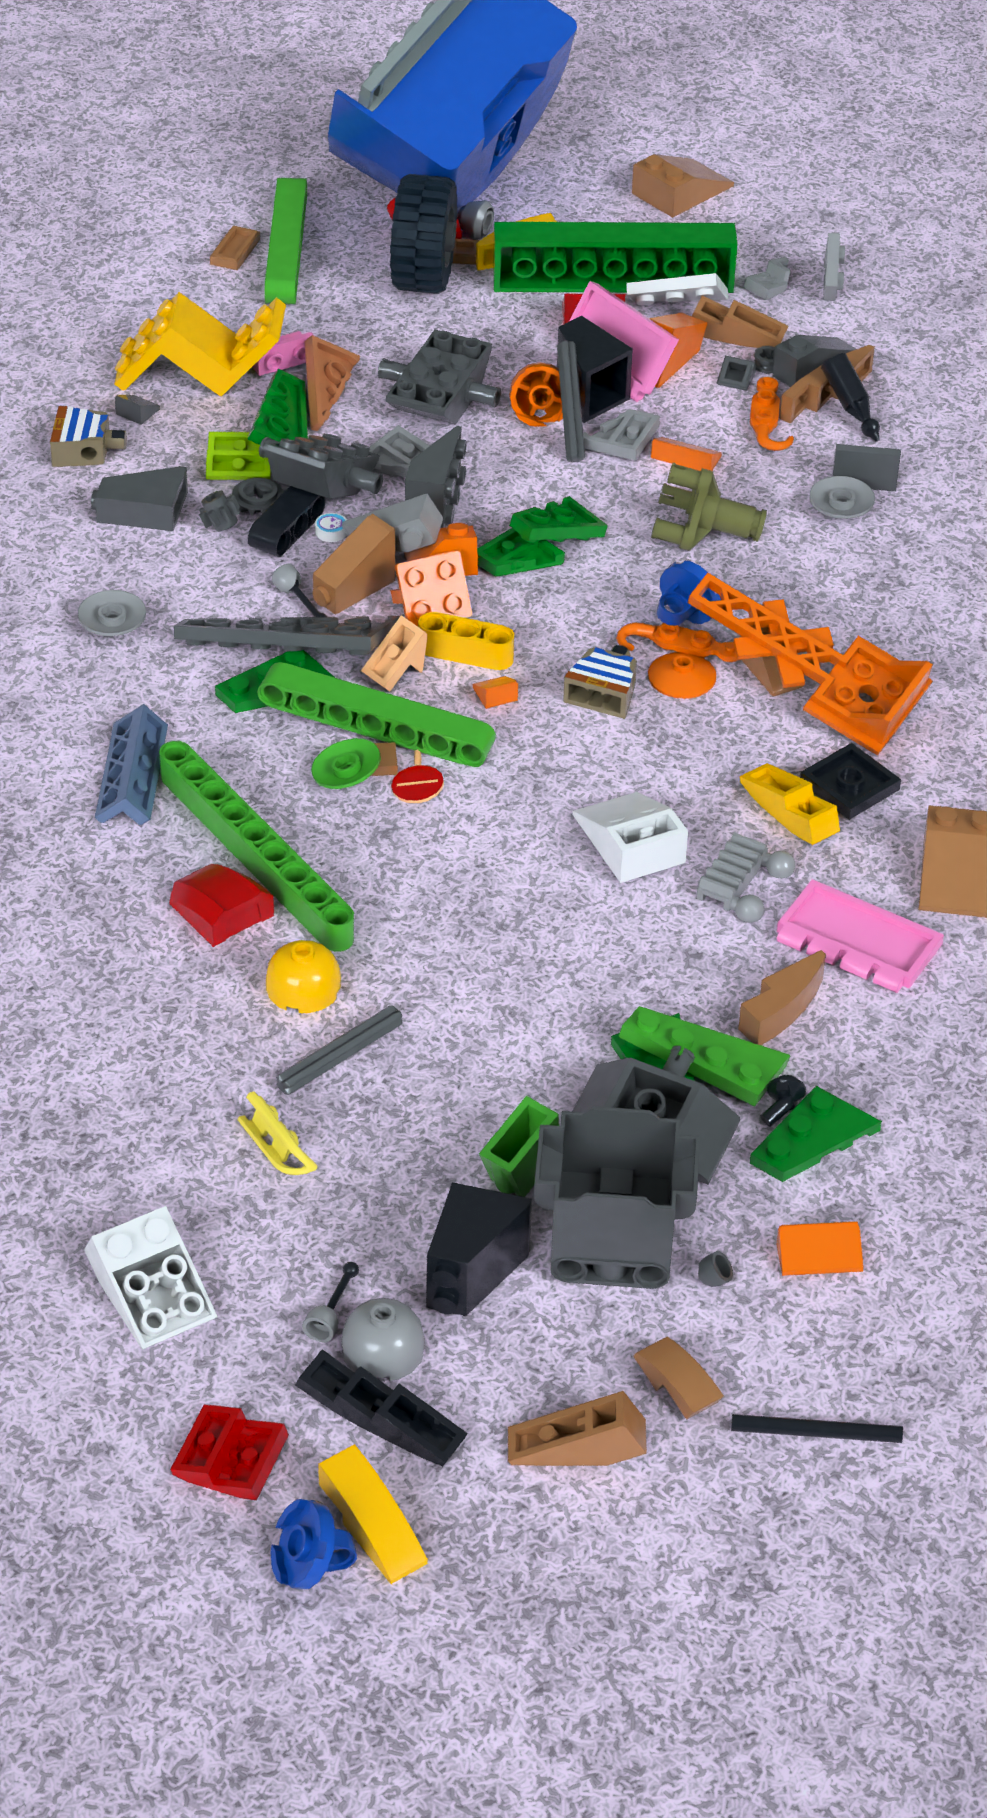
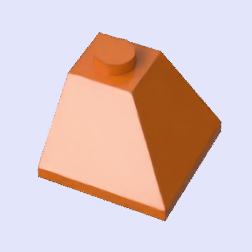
M452 523L446 528H440L436 543L410 552H404L405 561H410L446 552L459 551L465 576L478 575L477 536L473 526H468L465 523Z

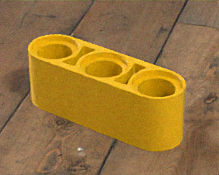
M438 612L425 613L418 620V627L428 634L426 656L493 670H504L513 664L514 632L509 627Z

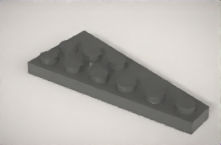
M356 616V618L344 620V623H339L337 617H280L281 621L263 624L262 618H249V620L237 621L236 625H231V620L227 618L184 619L174 625V639L186 640L187 645H204L206 641L218 642L220 647H236L239 643L251 644L252 649H269L271 645L283 646L285 651L304 650V647L316 648L318 653H334L337 649L349 650L351 655H367L381 644L400 616H388V620L384 623H371L369 616Z

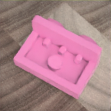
M300 331L280 336L279 341L252 368L261 376L275 372L278 368L283 370L306 363L304 341L313 333L302 334Z

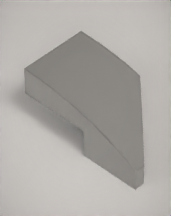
M782 257L768 261L766 272L746 276L744 288L764 300L771 299L786 291L790 275V268H787L788 258Z

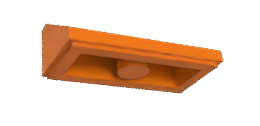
M665 437L654 438L652 441L651 458L668 463H676L677 465L701 471L702 468L713 471L722 456V452Z
M858 1222L779 1226L776 1245L782 1276L863 1272L861 1235Z

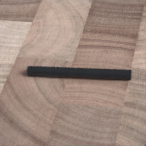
M732 1414L731 1431L892 1443H902L903 1426Z

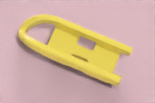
M255 1091L248 1093L246 1098L256 1111L252 1120H248L245 1115L239 1116L237 1120L272 1165L280 1172L288 1175H303L315 1171L317 1164L298 1146L299 1142L296 1133L288 1130L281 1121H278L276 1108L268 1105ZM268 1133L273 1138L272 1145H268L263 1139ZM289 1154H293L304 1166L302 1168L289 1167L283 1164V1162L287 1161Z

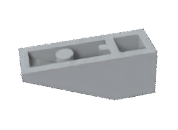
M426 493L343 521L341 526L349 536L367 516L374 514L395 528V552H410L436 543L443 517Z

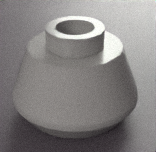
M486 200L468 202L466 206H462L457 218L461 229L474 240L484 238L489 233L494 220V208L490 202Z

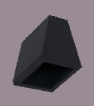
M582 315L559 326L558 344L566 340L573 341L576 344L582 422L586 423L630 400L633 348ZM557 353V368H559V365H558V353Z
M452 1182L427 1253L426 1308L434 1309L442 1314L467 1316L528 1257L530 1252L532 1198Z

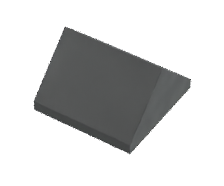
M836 444L833 476H847L866 483L873 490L896 492L901 449Z

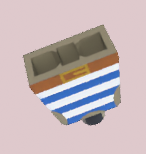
M58 406L50 439L52 467L102 465L105 463L108 449H126V430H110L109 415L106 412Z
M615 645L611 651L597 647L590 648L566 673L564 677L563 702L625 719L635 688L637 660L634 657H630L629 650L622 645Z

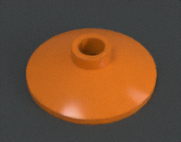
M674 652L662 655L651 663L648 669V679L651 685L664 695L683 699L695 698L709 692L716 682V670L703 657Z

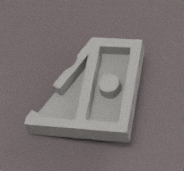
M629 409L621 413L617 418L600 424L599 432L591 436L584 432V449L636 461L659 428L660 416Z

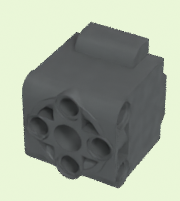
M592 1106L584 1112L562 1111L560 1126L540 1125L534 1199L540 1207L553 1211L551 1274L556 1279L567 1283L656 1289L666 1285L670 1278L674 1220L688 1218L696 1210L700 1136L679 1135L680 1119L659 1118L650 1110Z

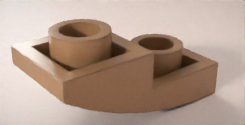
M668 1336L638 1351L633 1356L656 1391L663 1387L667 1389L686 1420L715 1405L724 1397L700 1364Z

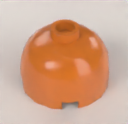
M536 362L520 369L511 382L509 392L511 406L517 417L529 426L534 427L547 426L543 422H559L562 420L559 368L550 363ZM538 409L544 410L547 413L542 417L534 415Z

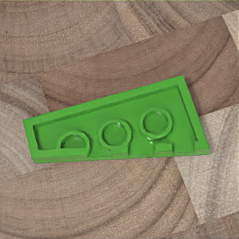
M641 1006L622 1025L619 1034L620 1038L667 1061L673 1046H681L680 1056L684 1048L690 1050L694 1054L695 1059L691 1063L687 1071L688 1073L754 1107L767 1092L769 1082L779 1077L790 1058L789 1054Z

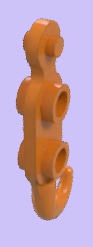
M763 377L757 381L756 388L758 392L752 397L750 426L756 433L758 444L763 448L773 451L784 450L792 445L793 436H789L787 440L781 442L773 441L769 438V434L778 425L780 398L776 395V392L778 391L779 384L774 378Z
M635 622L621 627L617 632L616 639L618 644L626 647L629 651H633L635 647L627 642L626 637L637 635L650 639L666 650L703 658L709 655H716L725 662L738 661L733 642H717L709 632L704 630L696 631L665 623L649 625Z

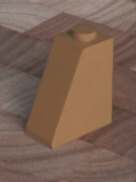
M374 514L367 516L313 573L312 594L315 602L336 615L394 582L395 528Z

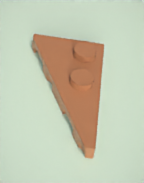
M311 335L304 341L310 428L318 431L323 423L328 420L331 414L330 409L342 394L345 383L352 375L350 373L360 360V355Z

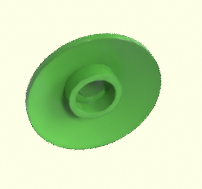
M355 738L334 743L315 758L311 768L312 776L317 784L329 789H342L354 786L366 780L376 771L381 760L380 751L373 742L366 739Z

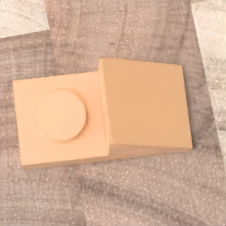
M401 615L364 665L361 672L390 692L409 665L422 673L428 634Z

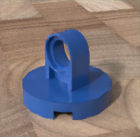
M685 560L682 564L674 562L664 570L660 577L662 596L657 607L658 619L672 626L680 625L685 620L694 624H703L712 619L688 603L689 595L708 573L704 568ZM709 588L702 595V597L709 601L721 600L720 595ZM668 605L674 613L668 611L664 606Z
M296 1499L286 1507L278 1519L276 1528L283 1530L279 1546L272 1544L270 1554L272 1570L279 1583L299 1590L310 1589L321 1580L325 1572L347 1569L357 1560V1552L352 1535L347 1531L335 1528L334 1518L329 1507L322 1502Z

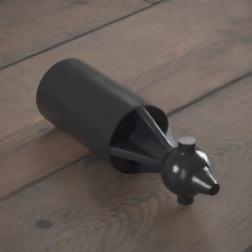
M846 353L833 356L823 363L821 369L844 410L862 422V433L867 437H871L875 442L879 441L880 424L876 419L870 418L869 394Z

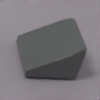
M725 355L717 384L747 391L756 373L755 362Z
M136 395L115 396L116 415L140 425L160 410V405Z

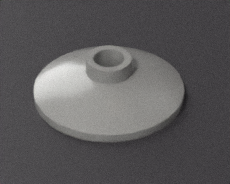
M831 476L821 479L810 490V502L813 507L819 512L834 518L849 519L862 516L872 509L875 501L874 492L866 483L847 476Z
M106 590L92 594L83 600L78 608L80 624L89 632L102 636H119L132 632L146 618L144 602L138 596L122 590Z

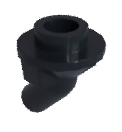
M782 1075L771 1080L767 1085V1092L776 1102L760 1115L763 1122L771 1127L789 1110H793L796 1107V1102L806 1095L804 1083L791 1075Z

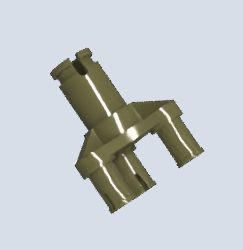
M672 463L667 483L692 489V491L663 483L658 503L686 510L688 522L684 526L657 517L651 538L678 544L680 549L687 551L692 550L710 533L711 529L745 539L751 537L753 541L758 542L764 527L767 510L762 509L759 511L754 506L722 498L715 476L711 470L702 468L701 471Z

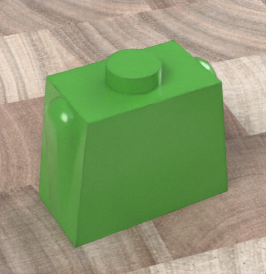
M525 1096L479 1153L497 1189L502 1193H514L525 1197L535 1184L540 1125L559 1126L558 1113L528 1096Z

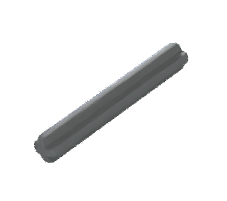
M566 340L557 345L566 459L568 462H580L585 458L576 344L573 341Z
M392 1005L381 1010L278 1074L276 1077L278 1088L286 1095L295 1092L402 1025V1013Z

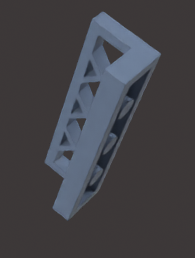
M145 704L113 724L95 818L100 823H105L122 811L138 825H143L151 820L160 771L159 749L165 744L168 724Z

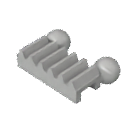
M733 833L731 841L726 842L725 849L720 850L718 859H714L712 867L707 868L705 877L701 876L696 899L703 901L706 896L724 902V910L735 911L736 916L741 921L747 923L757 922L764 914L762 900L751 894L744 895L741 898L740 896L762 866L767 867V871L771 876L782 879L793 874L795 860L786 851L768 853L766 844Z

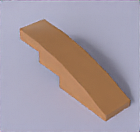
M867 345L846 353L861 382L872 372L875 346ZM821 366L799 379L782 394L780 420L792 423L805 408L817 412L831 397L838 399Z

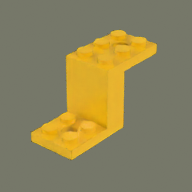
M178 292L171 300L166 299L157 310L156 316L153 319L147 318L140 326L138 334L134 338L130 336L124 341L120 348L121 358L115 366L117 374L114 385L121 390H126L162 354L217 395L223 396L279 341L286 304L276 297L268 306L264 304L260 307L254 320L249 325L243 324L235 333L182 293Z

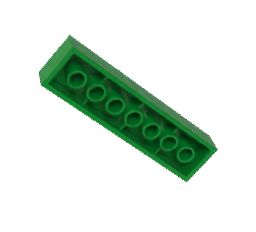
M494 222V292L584 293L589 281L599 284L611 293H627V283L716 273L728 288V293H734L738 245L735 223Z

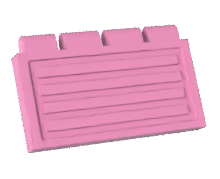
M589 281L570 321L582 315L633 348L630 398L638 402L643 399L645 394L651 395L679 339L599 284Z
M813 879L777 924V942L801 951L805 945H808L807 955H812L822 950L826 954V963L834 966L841 959L840 969L866 980L874 973L873 983L898 993L902 986L910 989L939 950L944 938L942 933Z

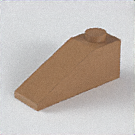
M624 1391L508 1427V1462L511 1465L608 1466L647 1454L646 1419Z

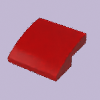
M204 1404L170 1470L174 1476L186 1482L234 1497L257 1501L289 1434L284 1423L246 1420L241 1408Z

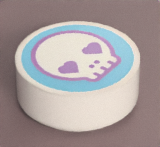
M337 513L320 515L315 521L316 536L326 542L343 540L347 533L341 525L347 519Z

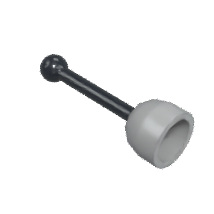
M292 564L281 565L274 571L272 583L278 590L285 593H295L314 617H327L326 614L320 613L299 589L301 576Z
M347 1262L343 1266L344 1275L327 1306H316L307 1314L302 1328L310 1339L323 1343L332 1340L338 1328V1319L334 1308L350 1279L359 1273V1267L355 1262Z

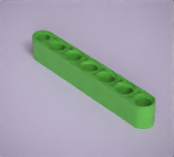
M277 178L265 276V304H270L276 297L285 304H296L307 204V178Z
M283 662L274 663L270 667L257 691L261 702L271 708L384 742H395L396 745L414 751L419 750L421 753L472 767H480L484 763L496 739L494 729L483 721Z

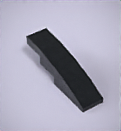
M323 1349L300 1375L295 1384L299 1389L353 1424L444 1467L468 1434L400 1383L393 1390L361 1366L354 1373Z

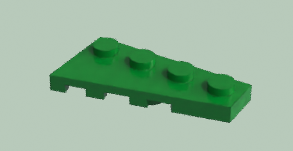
M279 368L270 380L247 438L258 445L261 444L265 437L278 442L281 439L295 440V437L308 439L305 381Z

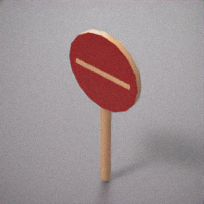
M415 750L414 766L400 771L393 778L391 788L393 794L401 801L406 803H422L431 800L442 791L444 779L442 773L436 768L421 765V752Z

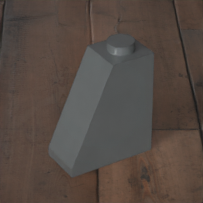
M179 466L102 478L98 490H93L91 496V509L96 510L97 523L174 531L188 493L187 467Z

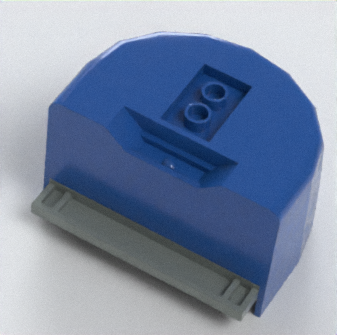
M437 0L435 3H428L422 12L421 19L417 23L413 21L406 29L404 38L400 42L395 41L390 46L386 54L387 57L382 62L377 61L369 72V77L361 85L358 102L340 89L335 92L328 130L329 152L396 193L401 178L408 174L448 177L456 183L458 214L462 206H466L468 202H473L497 179L541 118L558 87L567 65L577 30L576 21L548 0Z

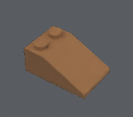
M653 154L633 164L632 194L672 218L734 186L733 181L691 158Z
M928 805L923 842L919 910L987 918V811Z

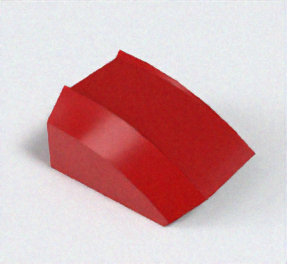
M209 864L175 881L169 900L170 905L213 947L246 928L274 916V896L267 889L248 876L219 864Z

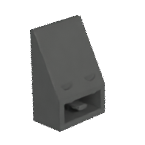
M462 426L454 427L414 457L410 462L405 478V501L427 493L443 517L441 528H446L447 524L453 523L454 505H458L460 485L463 486L465 483L466 466H461V459L465 458L467 441L461 439Z

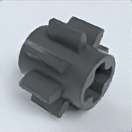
M216 491L207 495L201 501L203 507L199 509V516L205 528L213 525L217 532H221L237 523L236 515L240 514V506L234 494L226 497L223 491Z

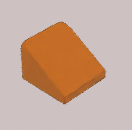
M502 676L473 684L474 691L486 709L518 701V683L515 679Z

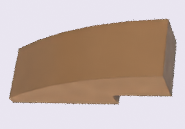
M703 295L692 314V317L707 322L704 338L745 347H775L781 343L789 327L736 300H733L730 308Z
M820 950L762 979L760 994L741 1003L738 1029L752 1043L762 1045L773 1039L789 1027L806 1010L822 983L826 954Z

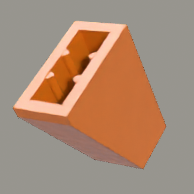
M684 313L649 318L679 339L655 387L660 388L700 351L707 322Z

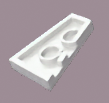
M714 273L627 283V295L637 305H651L658 301H699L702 295L711 300H728V288L718 275Z

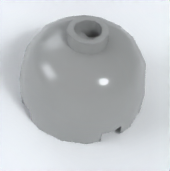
M378 1298L360 1304L345 1322L341 1337L343 1359L354 1373L361 1366L375 1377H389V1381L399 1380L411 1374L422 1362L425 1346L420 1319L409 1306L395 1299Z

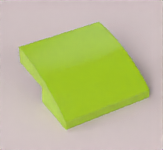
M209 432L206 480H247L251 478L271 480V469L268 458H263L259 455L260 445L247 439L250 432Z

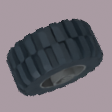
M408 174L400 180L395 199V209L393 211L390 245V276L392 285L398 290L439 294L446 290L453 263L457 227L456 183L448 177Z

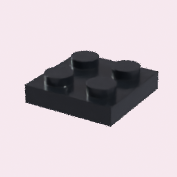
M852 742L800 773V778L812 783L815 795L836 805L837 811L848 820L899 791L901 779Z

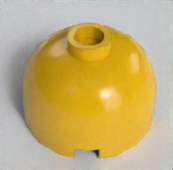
M310 940L288 942L280 947L269 960L266 974V991L270 1000L279 1008L287 1010V1007L298 1009L299 1013H311L323 1010L336 1000L337 993L341 988L340 967L336 957L323 944Z

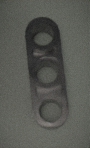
M290 486L252 524L248 534V545L271 555L281 557L322 515L326 503L325 497Z

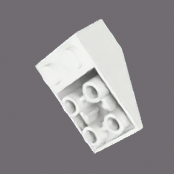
M639 792L573 811L574 818L620 883L686 863L688 830L672 808Z
M166 1206L90 1238L84 1251L95 1275L142 1350L218 1317Z

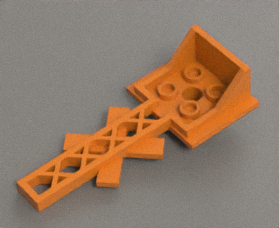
M710 573L705 575L689 595L688 603L742 636L733 640L738 660L775 656L783 688L804 686V675L819 683L820 686L804 705L803 710L876 755L880 754L933 682V680L928 678L933 666L930 662L898 660L859 635L844 655L833 649L834 644L829 627L801 630L790 623L784 599L764 601L760 605ZM709 588L719 594L721 600L709 601L702 597V595ZM743 609L749 613L750 618L738 619L733 616L732 610ZM768 627L769 634L764 635L761 628ZM800 652H807V654L798 655ZM830 662L835 666L828 674L820 669L819 663ZM859 694H868L873 699V702L863 701Z

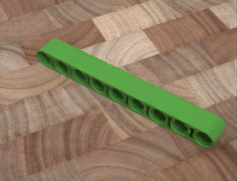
M170 741L163 744L159 749L160 774L162 782L321 944L334 952L349 949L354 943V911L188 744L181 741Z

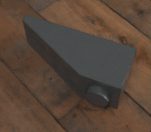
M795 335L775 346L773 377L791 387L799 379L823 365L828 359L841 353L856 350V348L838 337Z

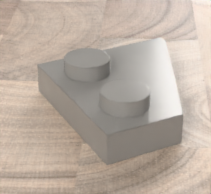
M828 233L823 290V300L835 301L837 290H843L844 272H838L839 264H844L845 246L840 245L839 233Z
M398 425L370 446L369 452L380 455L379 461L372 472L406 478L411 460L430 445Z

